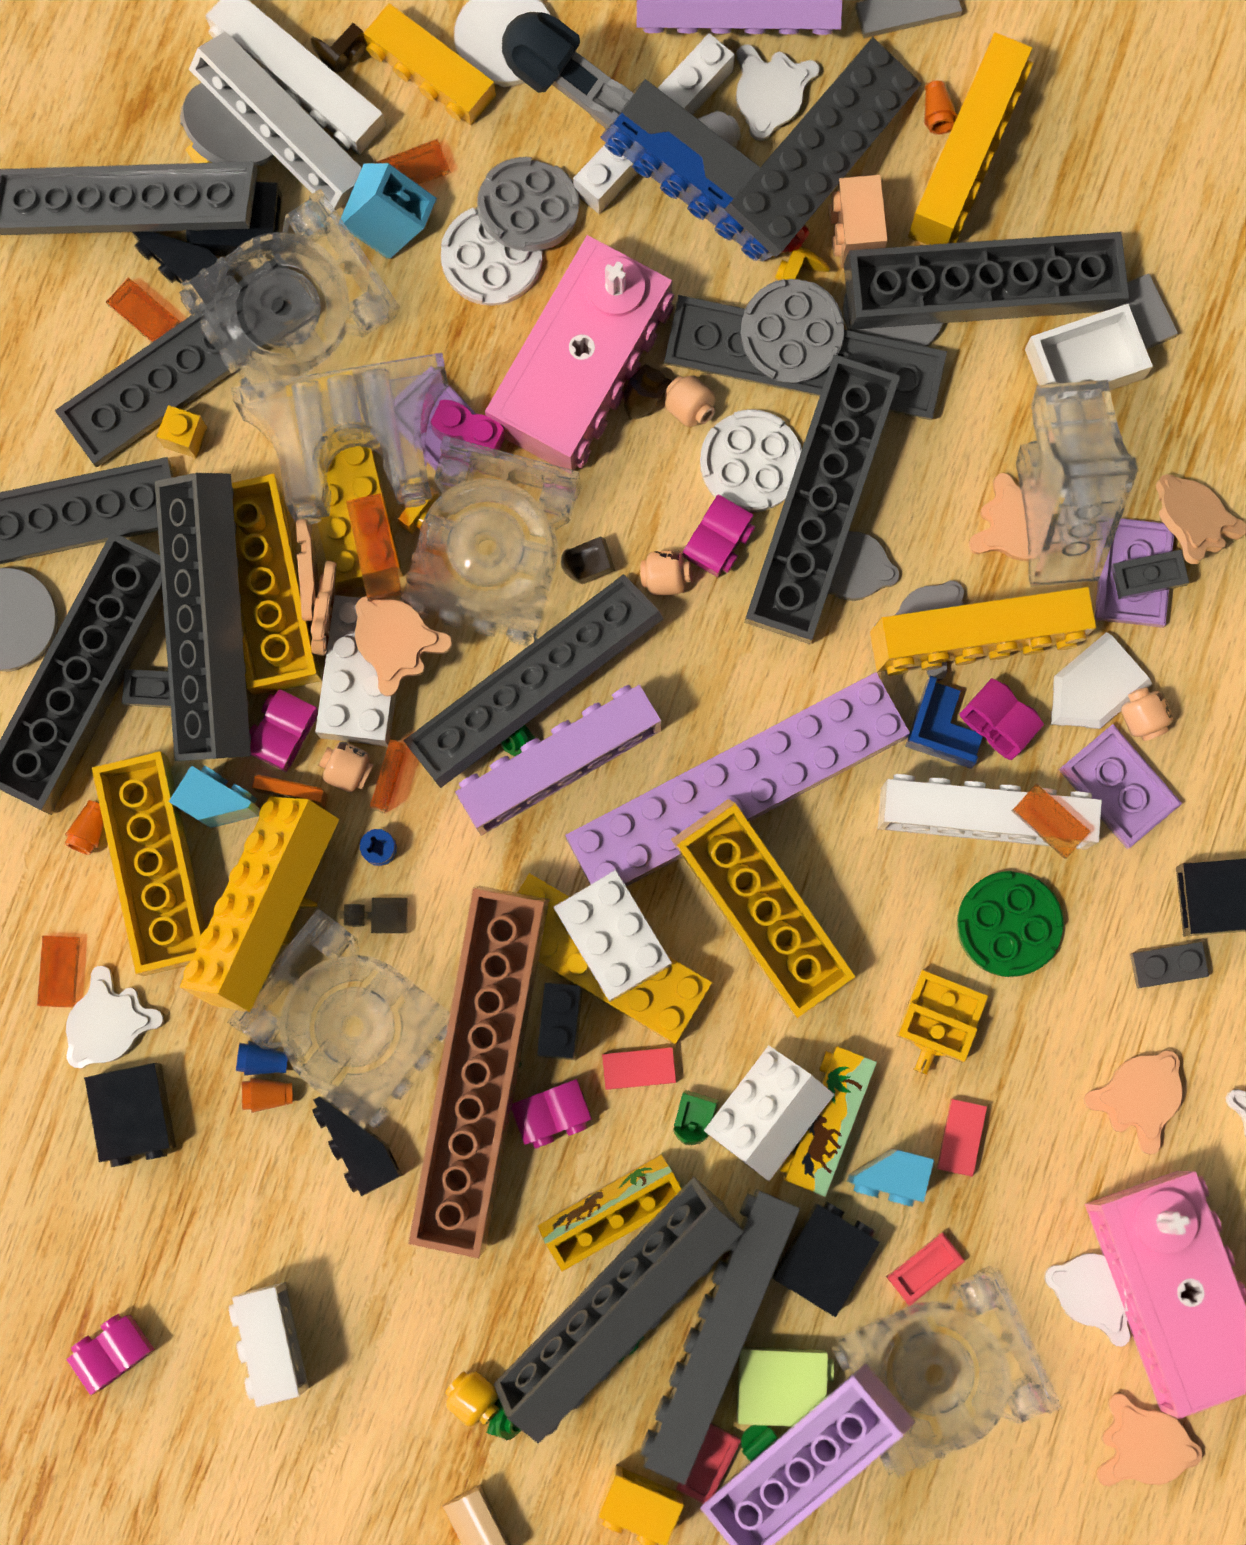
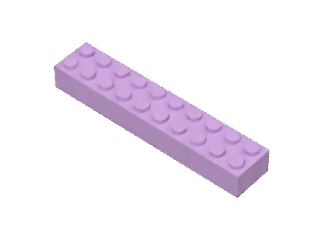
M877 672L566 834V840L590 885L616 870L627 887L682 858V855L671 839L728 798L736 803L747 821L750 822L906 740L910 732Z

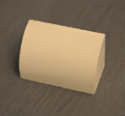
M481 1484L442 1505L462 1545H511Z

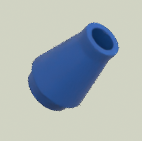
M249 1041L248 1044L239 1043L236 1071L244 1072V1076L286 1073L288 1052H282Z

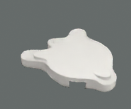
M743 45L737 50V60L742 69V76L738 82L736 104L749 125L751 136L755 140L764 141L774 131L780 129L781 125L796 118L802 105L804 89L819 75V66L815 61L811 60L793 63L782 52H776L771 61L766 63L762 61L754 47Z
M97 966L91 973L89 991L75 1004L66 1022V1035L69 1046L66 1055L67 1061L75 1068H84L92 1063L116 1061L133 1047L136 1039L141 1034L160 1028L164 1023V1016L159 1010L144 1008L141 1005L138 992L133 988H126L120 994H116L114 992L111 970L105 966Z
M1094 1253L1082 1254L1062 1265L1050 1266L1046 1270L1044 1276L1045 1283L1054 1291L1065 1313L1072 1320L1101 1329L1115 1346L1122 1347L1129 1342L1130 1333L1125 1314L1128 1309L1126 1302L1124 1309L1105 1256Z

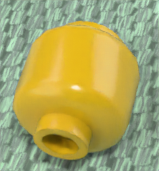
M462 1372L445 1391V1394L448 1396L446 1407L466 1426L472 1427L479 1421L486 1425L499 1410L495 1405L498 1400L495 1387L478 1372H471L469 1374Z

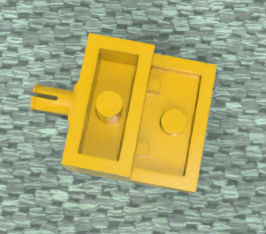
M920 970L895 1035L898 1038L913 1043L921 1050L913 1070L921 1071L922 1074L928 1075L934 1056H946L961 1063L965 1062L988 996L927 971Z

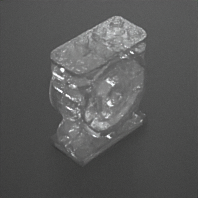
M321 189L310 195L308 201L285 215L282 232L259 235L244 242L226 257L217 259L214 265L200 270L199 274L189 281L187 279L181 283L182 291L179 292L180 300L189 314L193 316L197 313L200 317V329L211 345L217 342L222 349L219 353L225 367L231 374L237 371L241 377V380H239L240 388L250 403L257 400L260 405L265 403L266 399L276 393H280L286 386L301 379V376L328 359L339 347L345 334L365 337L381 325H386L397 318L400 308ZM290 226L296 234L289 233ZM323 236H328L327 240L340 258L335 261L315 241ZM270 253L278 265L291 266L304 271L319 285L326 302V319L322 331L327 340L324 343L315 331L321 311L320 299L315 287L306 277L296 271L280 268L273 269L264 256L265 254ZM236 272L239 273L248 286L243 298V316L251 333L266 345L276 348H290L296 358H288L285 353L265 350L253 343L244 333L237 316V300L241 287L233 278ZM343 273L351 274L364 293L350 303ZM278 300H285L291 305L292 309L287 315L279 316L273 312L272 305ZM352 317L357 325L346 323V321Z
M443 436L440 446L441 456L434 477V481L442 495L433 503L422 523L417 548L412 554L410 572H407L405 579L407 583L404 592L401 593L400 601L410 605L423 619H428L429 614L435 615L442 619L443 624L462 628L463 623L472 625L475 628V632L495 637L496 632L509 637L508 641L528 646L529 641H537L540 622L543 620V612L550 595L549 590L558 559V543L555 530L571 520L574 505L579 497L582 486L579 472ZM476 470L479 473L501 478V480L491 478L472 479ZM520 483L542 489L539 503L528 492L516 485ZM443 485L449 486V487H452V488H450L449 490L446 491V489H445V487H444ZM475 503H499L518 513L526 523L530 534L545 538L546 545L526 540L518 521L509 513L498 508L487 506L474 508L462 514L456 521L448 519V517ZM548 513L557 515L549 521L547 519ZM484 540H492L496 543V549L490 555H482L478 552V546ZM433 549L446 552L457 574L465 581L476 586H498L509 581L518 572L536 577L533 581L517 578L509 585L496 590L483 591L472 589L458 582L449 573L443 558L434 555Z
M318 908L272 965L251 1012L236 1010L227 1022L265 1050L283 1048L294 1071L304 1081L322 1094L327 1101L338 1107L343 1114L358 1123V1126L363 1130H368L370 1127L379 1128L391 1113L387 1109L394 1098L401 1100L414 1084L409 1079L416 1070L423 1072L433 1061L436 1055L431 1051L439 1041L445 1044L450 1012L389 964L372 957L359 955L358 938ZM350 947V956L341 957L345 950ZM315 948L330 959L315 965L299 977L300 969L316 951ZM373 970L378 971L366 988L349 987L338 990L322 1003L314 1024L315 1037L319 1047L310 1059L306 1061L304 1056L313 1045L310 1034L311 1017L319 1000L329 990L340 984L363 982ZM288 984H293L283 1004L281 1017H279L269 1009V1005L276 1001ZM403 995L405 1002L398 1009L401 1032L398 1044L392 1055L382 1065L373 1070L363 1073H347L339 1085L332 1083L345 1066H367L379 1060L387 1052L395 1035V1019L391 1008ZM358 1017L363 1022V1031L359 1036L351 1037L346 1032V1024L351 1018ZM280 1033L281 1042L272 1043L273 1040Z
M987 1266L977 1271V1274L953 1284L947 1302H919L899 1309L888 1316L875 1319L874 1322L868 1325L859 1326L843 1336L841 1334L835 1337L837 1345L831 1347L843 1371L848 1369L852 1376L864 1364H867L890 1391L887 1382V1363L895 1346L892 1338L898 1333L903 1345L899 1348L892 1367V1377L896 1391L901 1399L913 1410L924 1415L935 1416L942 1434H934L928 1420L910 1415L915 1423L904 1436L879 1456L888 1474L895 1473L898 1478L905 1476V1473L912 1469L925 1467L926 1463L934 1459L941 1460L946 1457V1454L954 1450H959L978 1442L994 1428L1001 1417L1020 1424L1044 1412L1050 1414L1062 1408L1000 1270L992 1266ZM960 1297L964 1307L958 1309L956 1305ZM994 1309L1003 1329L1001 1338L997 1339L983 1323L974 1317ZM933 1316L937 1326L951 1329L960 1334L970 1344L976 1355L979 1365V1382L971 1400L976 1413L973 1419H971L964 1404L972 1392L975 1381V1369L972 1358L966 1348L955 1338L941 1332H932L926 1317ZM1013 1351L1021 1371L1025 1374L1023 1375L1024 1377L1010 1382V1369L1005 1353ZM934 1364L940 1365L943 1370L942 1378L937 1383H928L925 1379L926 1369ZM1007 1402L1012 1413L1005 1410Z

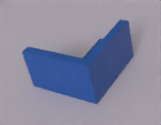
M930 675L926 681L905 747L971 769L977 763V753L983 736L975 731L950 723L961 691L936 683L937 677Z

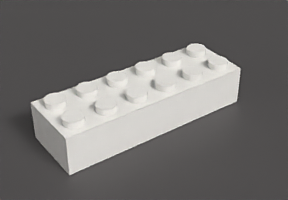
M895 774L893 779H887L881 787L878 830L1083 850L1099 842L1102 800L1092 799V793L1071 792L1070 796L1056 795L1057 790L1048 788H1036L1035 793L1021 792V787L1016 785H1000L999 789H986V783L977 781H965L964 786L950 785V780L945 778H929L927 783L915 782V776Z

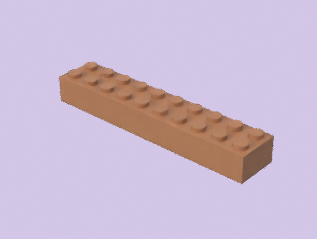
M484 886L473 888L408 1244L478 1259L486 1250L550 899Z

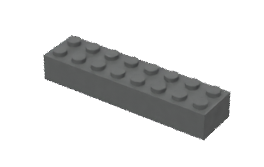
M1121 232L849 250L844 262L850 330L1104 312L1124 305L1129 299Z
M834 354L744 623L807 644L811 643L900 379L899 375Z
M192 473L155 481L174 760L187 761L251 756V735L248 723L249 703L246 695V665L243 652L244 632L241 624V595L238 582L239 562L236 553V524L233 511L234 491L231 483V474Z
M114 532L110 533L0 739L1 791L52 815L121 685L125 669L130 668L163 605L159 554Z
M693 1177L493 1384L508 1420L538 1444L547 1435L555 1432L560 1421L572 1409L582 1404L586 1394L597 1383L604 1381L614 1365L623 1356L629 1355L648 1330L654 1329L661 1321L662 1316L674 1304L680 1302L685 1297L688 1289L700 1277L705 1276L711 1270L713 1263L725 1251L730 1250L737 1243L743 1230L724 1203L699 1180Z
M756 1189L754 1195L747 1193L739 1212L745 1216L740 1226L743 1233L739 1236L734 1247L730 1249L726 1262L719 1260L711 1280L716 1286L712 1296L705 1293L697 1312L698 1317L702 1318L698 1329L691 1327L683 1345L684 1351L687 1352L686 1358L683 1363L676 1362L669 1379V1385L673 1389L669 1397L665 1395L661 1397L655 1412V1420L659 1421L655 1431L648 1429L641 1445L640 1455L644 1456L645 1468L681 1484H686L800 1210L795 1205Z

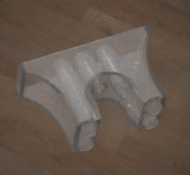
M443 353L231 387L233 402L243 421L253 425L262 432L275 448L281 470L286 506L295 522L298 519H306L308 524H315L322 521L321 517L329 516L331 491L327 483V471L333 458L341 451L350 447H367L383 457V468L398 504H405V507H417L426 503L425 500L433 499L427 469L425 443L427 426L433 407L441 394L449 387Z
M1086 379L1073 383L1059 384L1057 382H1049L1044 385H1037L1031 404L1037 441L1021 444L1016 459L1027 529L1030 586L1099 581L1138 472L1136 458L1130 455L1122 440L1108 380L1094 381Z

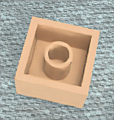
M870 175L839 178L837 190L831 192L832 203L829 204L830 224H835V236H832L834 257L839 256L840 267L844 268V262L849 250L886 248L887 231L881 176Z

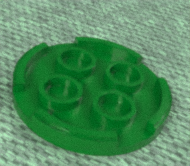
M1012 871L991 874L977 882L964 896L957 914L958 938L966 955L984 971L1001 977L1027 975L1048 963L1056 953L1064 926L1062 910L1053 892L1040 880Z

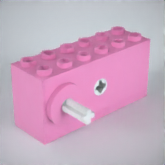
M587 235L485 410L486 416L497 421L503 427L505 439L571 475L577 467L582 469L591 453V450L588 449L593 438L599 439L608 423L605 420L610 408L613 410L617 409L624 396V392L621 390L626 380H630L639 371L641 363L638 360L643 351L649 352L653 347L658 335L655 333L657 326L660 322L665 324L673 311L674 305L671 303L675 294L672 293V280Z
M1175 1171L1085 1204L1102 1254L1106 1258L1124 1306L1127 1322L1161 1412L1179 1419L1246 1394V1289L1240 1280L1237 1281L1232 1270V1267L1235 1266L1234 1257L1227 1245L1223 1246L1219 1232L1222 1231L1221 1222L1216 1212L1210 1211L1206 1197L1209 1196L1207 1185L1201 1176H1197L1196 1171Z

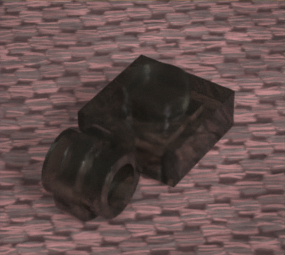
M372 898L371 912H365V905L345 904L344 911L340 912V919L344 920L343 926L364 927L365 920H371L372 934H408V899Z

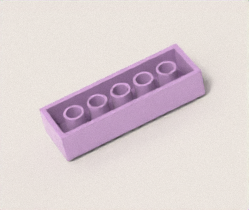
M637 0V28H644L643 31L646 33H662L664 28H677L679 33L690 34L698 32V28H711L712 33L727 34L731 33V28L745 29V33L763 34L765 29H779L781 34H798L799 29H813L814 34L828 35L833 33V29H841L842 0Z
M640 684L634 688H631L630 685L620 688L612 694L613 700L603 706L599 702L589 706L581 712L583 717L572 724L569 720L558 724L551 729L553 735L543 741L535 738L527 742L520 748L522 753L512 759L504 756L490 765L491 771L481 777L476 773L462 780L459 783L461 788L455 791L480 836L661 731V719Z
M864 1364L721 1487L700 1509L730 1545H774L904 1436L915 1421L868 1365Z

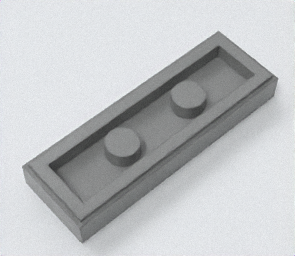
M865 0L856 2L855 7L863 38L959 17L962 13L959 0Z

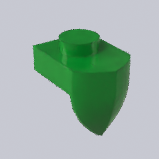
M684 1090L673 1127V1132L677 1139L684 1145H697L704 1142L709 1137L704 1129L714 1118L719 1100Z

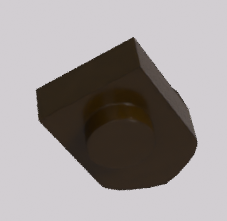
M354 23L346 29L331 47L318 38H311L312 46L318 57L335 73L342 72L351 62H357L366 49L364 32Z
M646 363L629 380L625 389L624 406L629 419H638L649 414L665 396V391L672 382L661 371L650 367Z
M601 536L574 548L566 549L561 556V568L564 573L580 584L615 571L606 539Z

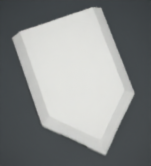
M1106 632L1054 676L1051 725L1100 729L1121 711L1122 706L1126 702L1130 701L1129 693L1144 687L1149 688L1152 682L1117 640Z

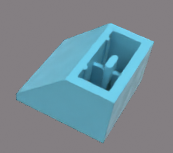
M389 163L363 164L338 225L385 258H392L424 229L437 198Z
M191 765L169 800L171 804L210 828L258 817L260 808L255 805L256 797L235 783L231 789L226 787L225 785L228 781L205 765L201 771Z
M890 1149L850 1173L847 1182L855 1184L853 1190L855 1192L878 1198L879 1191L890 1193L889 1201L913 1207L914 1200L924 1202L934 1159Z

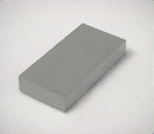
M1148 273L1127 282L1129 299L1125 304L1130 306L1145 348L1149 349L1176 337L1178 332L1150 274Z

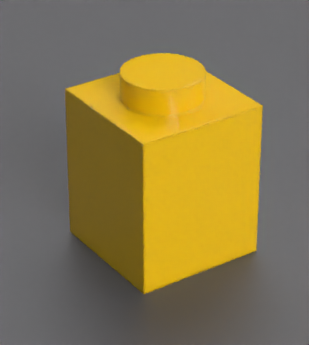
M168 405L156 437L164 448L196 458L207 426L201 416Z

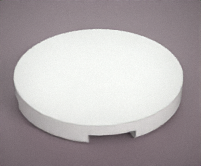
M469 0L459 13L455 24L454 40L457 54L493 80L494 84H499L500 87L523 84L525 82L515 76L506 64L502 53V36L507 25L518 15L527 12H543L549 15L550 13L540 0Z
M474 207L460 214L450 224L441 243V263L447 281L459 295L476 304L496 306L518 299L535 283L542 265V250H515L493 239L482 226L477 208L475 209Z
M742 410L734 412V414L724 418L711 428L702 445L700 469L706 487L715 498L719 494L748 512L769 510L785 501L802 448L794 432L784 423V420L766 411Z

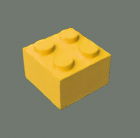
M616 1465L599 1504L598 1517L604 1520L602 1523L604 1527L622 1534L623 1530L626 1529L637 1534L636 1540L644 1545H667L684 1505L683 1495Z

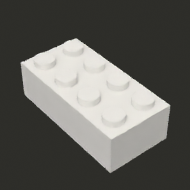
M335 595L315 732L321 739L389 747L396 694L387 697L380 693L378 675L375 668L364 659L357 648L355 628L358 616L355 606L361 598Z

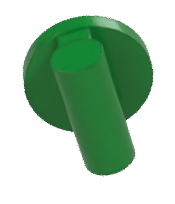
M523 725L500 744L506 752L512 756H517L522 753L520 748L536 737L526 725Z
M498 1397L495 1405L499 1410L489 1421L486 1433L504 1440H511L521 1430L508 1420Z
M751 1425L742 1435L741 1446L743 1450L741 1451L752 1462L773 1444L778 1437L767 1425Z

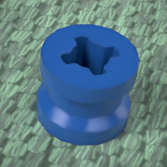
M373 829L363 835L360 841L361 855L370 864L384 866L394 860L397 854V845L388 832L382 829Z

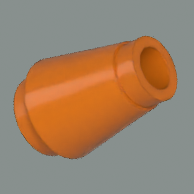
M940 80L929 82L925 86L924 124L933 134L948 133L952 130L958 115L945 87V83Z
M88 800L86 806H84L65 833L67 837L65 845L86 855H91L93 849L98 848L103 827L99 803Z
M258 1078L242 1081V1110H251V1113L285 1106V1104H293L292 1083Z

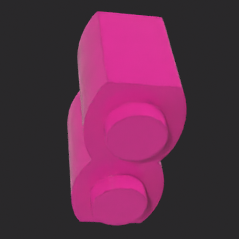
M440 400L430 421L433 433L441 441L453 446H464L469 453L483 460H495L505 439L504 429L497 421L486 415L472 414L464 405L452 400Z
M718 494L683 550V557L717 578L722 571L728 574L738 555L733 553L740 542L746 544L756 526L751 524L754 515Z
M993 678L984 685L959 713L963 721L972 730L985 737L999 754L1009 760H1013L1044 725L1038 713L1032 707L1019 702L1009 686Z
M279 689L275 696L270 694L267 697L261 711L265 715L259 726L254 724L249 730L251 735L250 751L252 756L287 773L318 716V709Z
M578 1079L515 1102L511 1108L524 1145L533 1143L534 1149L555 1142L552 1135L566 1130L568 1136L588 1129L586 1122L592 1120Z
M119 1313L100 1326L104 1332L92 1340L88 1335L71 1347L74 1354L66 1360L90 1395L98 1393L155 1350L131 1315L121 1318Z

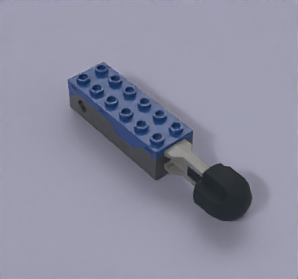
M527 12L518 15L507 25L502 36V53L507 66L515 76L538 93L546 92L553 85L587 111L595 121L606 128L600 138L606 142L605 147L612 154L618 157H622V155L633 163L632 167L637 173L645 178L652 177L661 184L660 189L666 195L673 199L678 197L688 205V211L701 220L706 218L715 225L714 230L721 237L727 240L733 239L742 246L741 250L746 256L752 260H761L762 262L774 256L724 210L760 168L758 165L648 80L644 79L632 92L624 85L608 77L576 52L580 44L579 35L556 17L543 12ZM804 225L781 253L798 250L807 239L809 228Z

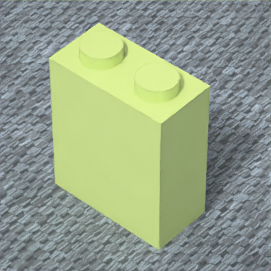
M743 1346L739 1354L738 1424L794 1426L827 1397V1381L834 1380V1359H828L826 1350Z

